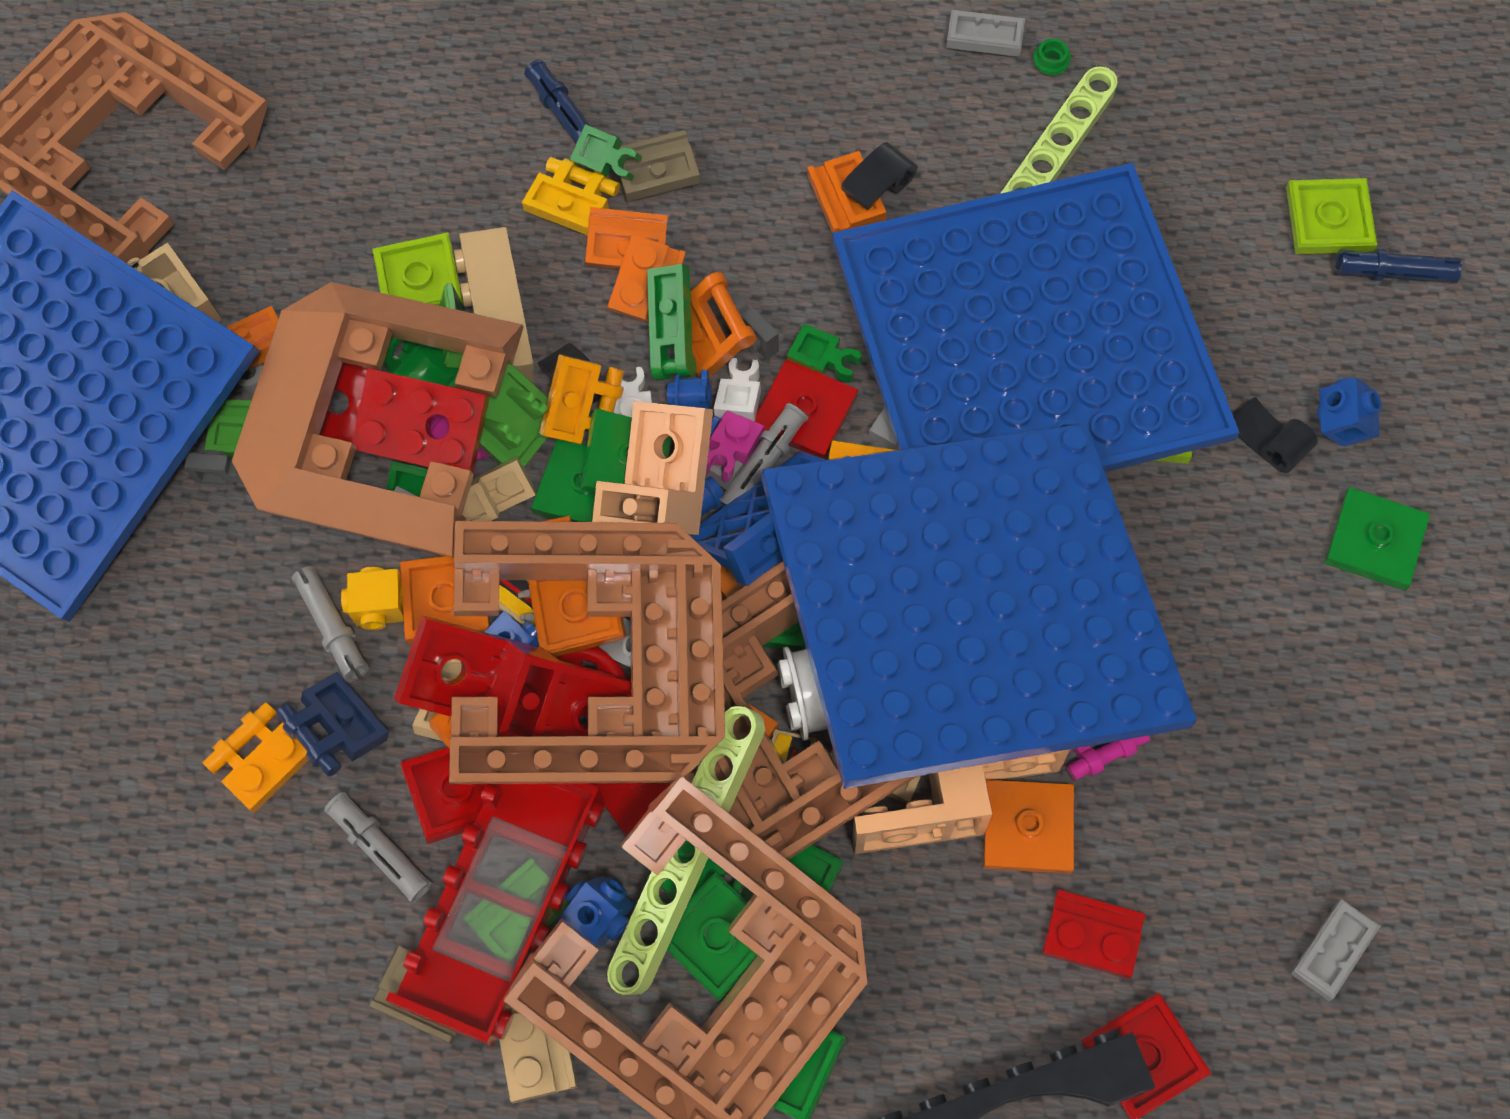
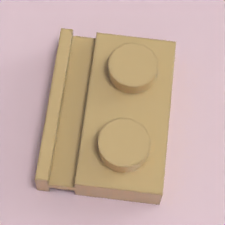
M511 1007L509 1012L514 1014L511 1026L503 1040L499 1039L511 1103L514 1104L578 1088L571 1052Z

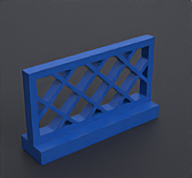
M800 451L779 467L826 461V459ZM762 480L702 522L699 528V535L688 534L721 566L731 569L736 581L745 586L750 585L783 560L770 509L759 511L760 509L769 508ZM748 513L747 515L736 517L737 515ZM745 529V531L728 534V532ZM716 535H717L716 538H711V539L705 540L707 537H711V536H716Z

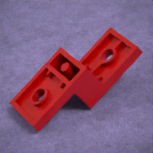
M342 362L332 397L337 392H344L348 398V407L343 413L336 414L331 408L330 400L319 435L351 442L357 447V451L425 467H429L430 461L474 472L490 396ZM439 415L446 417L449 422V431L441 439L435 438L430 430L431 421Z
M422 615L394 700L398 704L451 717L452 697H498L497 737L588 736V724L581 725L578 722L580 710L588 705V697H631V680L560 661L538 646ZM452 659L460 660V674L453 680H443L441 676L443 665Z

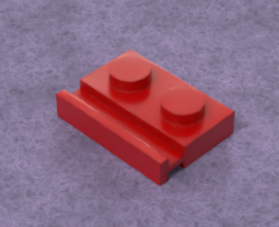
M1058 889L1042 955L1130 980L1134 971L1146 914Z

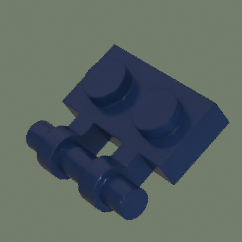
M338 672L302 692L301 702L306 707L303 710L297 712L290 703H286L276 712V715L284 723L283 730L291 739H297L307 751L306 758L314 767L320 766L329 777L336 774L342 767L334 756L338 751L343 750L353 762L388 739L389 731ZM318 722L329 734V736L322 740L310 728Z

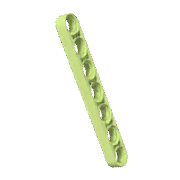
M1094 67L1085 73L1001 193L1014 191L1017 188H1027L1053 182L1057 179L1113 99L1118 82L1117 76L1112 70L1106 67ZM1101 80L1108 84L1109 89L1104 92H1097L1089 84L1092 81ZM1075 107H1084L1089 110L1091 115L1085 119H1079L1073 116L1070 110ZM1063 133L1068 135L1072 142L1066 146H1060L1054 143L1051 137L1055 134ZM1038 160H1044L1049 162L1053 169L1047 173H1040L1033 168L1032 164Z
M742 706L731 707L725 712V738L701 761L691 783L728 813L764 736L765 724L758 712ZM747 715L751 721V731L747 737L738 740L733 733L734 723L740 716ZM728 756L733 764L732 773L729 778L720 781L715 775V765L720 758ZM696 847L694 857L688 863L680 861L677 851L658 876L651 872L609 964L607 972L608 982L616 993L638 995L648 990L652 984L709 858ZM671 879L676 885L677 893L675 899L665 905L659 897V889L665 880ZM648 920H652L658 929L657 939L650 946L643 943L640 934L642 926ZM630 961L634 962L639 969L638 981L632 987H628L622 979L623 968Z

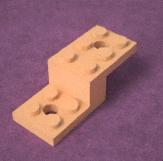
M634 401L625 483L597 481L592 522L677 523L687 534L699 535L713 410ZM671 436L675 443V449L673 454L666 458L663 454L662 446L664 440Z
M1070 749L929 774L934 805L931 800H918L906 804V809L888 812V808L885 806L866 809L861 813L862 816L854 817L852 832L854 853L860 854L984 835L992 816L986 780H1007L1059 772Z

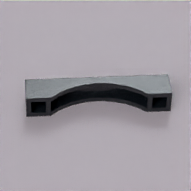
M1114 1029L1094 1037L1095 1046L1078 1052L1076 1046L1072 1045L1049 1054L1052 1063L1034 1069L1032 1061L1006 1070L1008 1079L991 1085L989 1079L984 1078L963 1086L964 1096L947 1102L945 1094H941L920 1102L921 1112L903 1118L902 1112L899 1110L877 1119H979L983 1115L1010 1102L1035 1096L1054 1095L1087 1099L1110 1107L1152 1091L1155 1088V1084L1133 1032L1122 1036L1119 1029Z

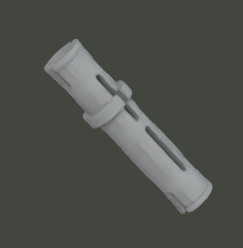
M787 403L785 409L771 428L761 433L759 436L761 442L755 448L746 464L742 466L730 486L724 492V495L720 497L722 507L757 485L762 480L763 469L772 468L780 456H786L790 450L788 444L802 424L808 419V416L801 409ZM785 430L784 434L778 440V442L773 447L771 452L768 455H766L765 452L771 446V444L776 439L780 431ZM757 464H760L761 466L758 468V470L753 475L748 484L745 486V488L741 489L740 487L745 482L750 473L753 471L755 466Z
M304 567L302 570L308 579V583L305 578H302L299 571L295 572L291 579L323 636L322 645L327 653H332L345 681L352 682L358 680L359 678L352 664L356 670H359L362 676L366 675L370 668L354 642L356 635L351 627H346L318 575L316 567Z
M346 792L337 794L328 802L324 812L346 832L348 842L354 848L360 847L400 889L411 904L419 901L431 889L433 883L379 829V821L373 816L368 817L349 798Z

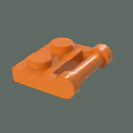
M722 272L708 275L690 292L692 351L697 365L696 373L699 378H701L702 370H709V378L712 377L739 351L752 346L757 340L752 327L745 325L727 290L728 282ZM712 296L732 332L727 338L707 302Z

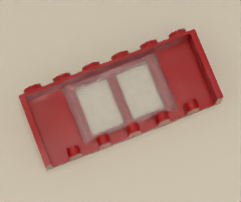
M593 784L485 785L480 798L483 806L474 825L468 824L463 832L462 841L464 847L455 867L449 865L442 880L445 884L444 891L436 908L430 907L423 920L426 930L416 951L410 950L403 964V967L407 970L396 994L389 991L385 999L387 1002L492 1048L497 1038L501 1040L505 1038L514 1014L509 1012L511 1006L504 1002L503 998L531 952L534 953L550 934L551 927L546 926L552 910L560 911L566 900L570 886L565 884L569 871L571 867L578 869L581 865L588 844L583 842L590 826L593 828L597 827L604 812L605 803L601 802L600 787Z

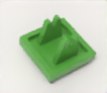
M507 364L498 397L490 396L479 447L499 465L518 456L525 467L548 438L539 433L543 415L549 409L546 406L548 398L511 364Z

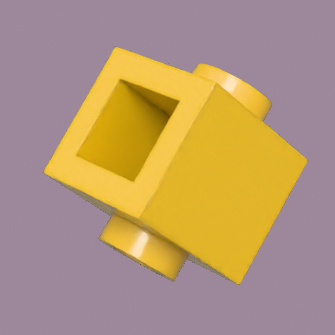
M365 567L360 572L347 573V588L341 590V604L344 614L348 613L356 626H361V628L366 630L383 629L386 627V623L404 622L401 574L398 569L384 570L380 567Z

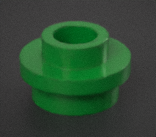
M1047 39L1036 48L1033 62L1041 73L1051 76L1059 75L1068 69L1071 62V53L1063 41Z

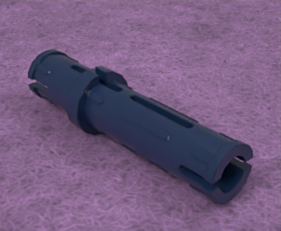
M543 60L533 61L526 67L524 75L539 92V100L543 106L552 110L564 129L577 144L585 124L589 125V123L568 96L569 90L565 84L556 80Z
M1341 249L1336 259L1337 275L1371 277L1374 281H1382L1384 278H1401L1457 283L1461 277L1462 264H1460L1461 259L1457 257L1401 255L1387 253L1385 249H1376L1374 252Z

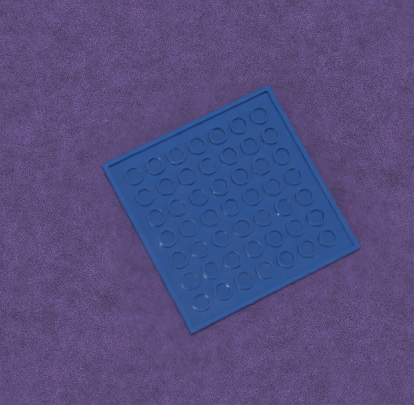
M1133 163L834 232L832 235V242L898 450L1087 423L1104 471L1108 472L1234 441L1240 433Z
M11 190L0 205V576L59 618L70 622L260 350L13 190Z
M1087 423L763 469L761 479L843 789L1189 729L1197 721Z

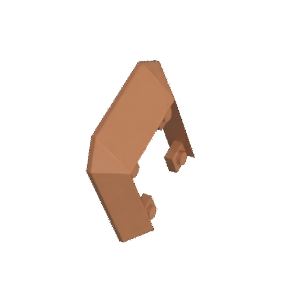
M127 12L76 19L0 93V190L7 195L11 190L15 191L125 263L135 257L142 259L150 254L148 251L174 225L170 216L140 197L116 221L71 191L70 189L90 169L85 160L73 153V151L120 103L141 116L164 94L210 124L192 145L198 154L225 170L246 147L254 151L268 103L264 98Z
M334 282L328 283L281 310L232 458V463L256 508L261 512L454 558L455 521L466 520L462 513L474 477L470 470L430 461L420 497L348 481L347 476L357 447L351 442L319 434L342 362L381 371L391 338L462 353V361L455 380V385L458 389L498 397L507 364L513 365L524 328L523 325Z
M455 521L454 616H499L500 580L587 581L588 617H630L631 697H588V736L497 737L498 697H452L449 784L673 783L680 775L685 778L725 738L721 564L677 523Z
M781 562L750 585L744 586L722 601L725 712L735 706L752 709L746 696L780 675L763 645L799 622L784 562ZM747 715L740 716L734 723L733 733L738 740L747 737L751 731V721ZM765 731L729 814L789 860L917 776L843 789L839 770L820 740L784 762ZM724 756L717 761L714 770L717 779L720 781L726 780L731 775L733 769L731 759L728 756ZM700 763L685 777L690 783H692Z
M680 775L648 805L649 809L620 846L658 876L687 840L754 893L727 930L758 956L702 1027L669 1002L643 1037L573 984L599 951V948L563 919L558 922L535 953L531 952L503 1001L656 1119H763L867 985L861 918Z

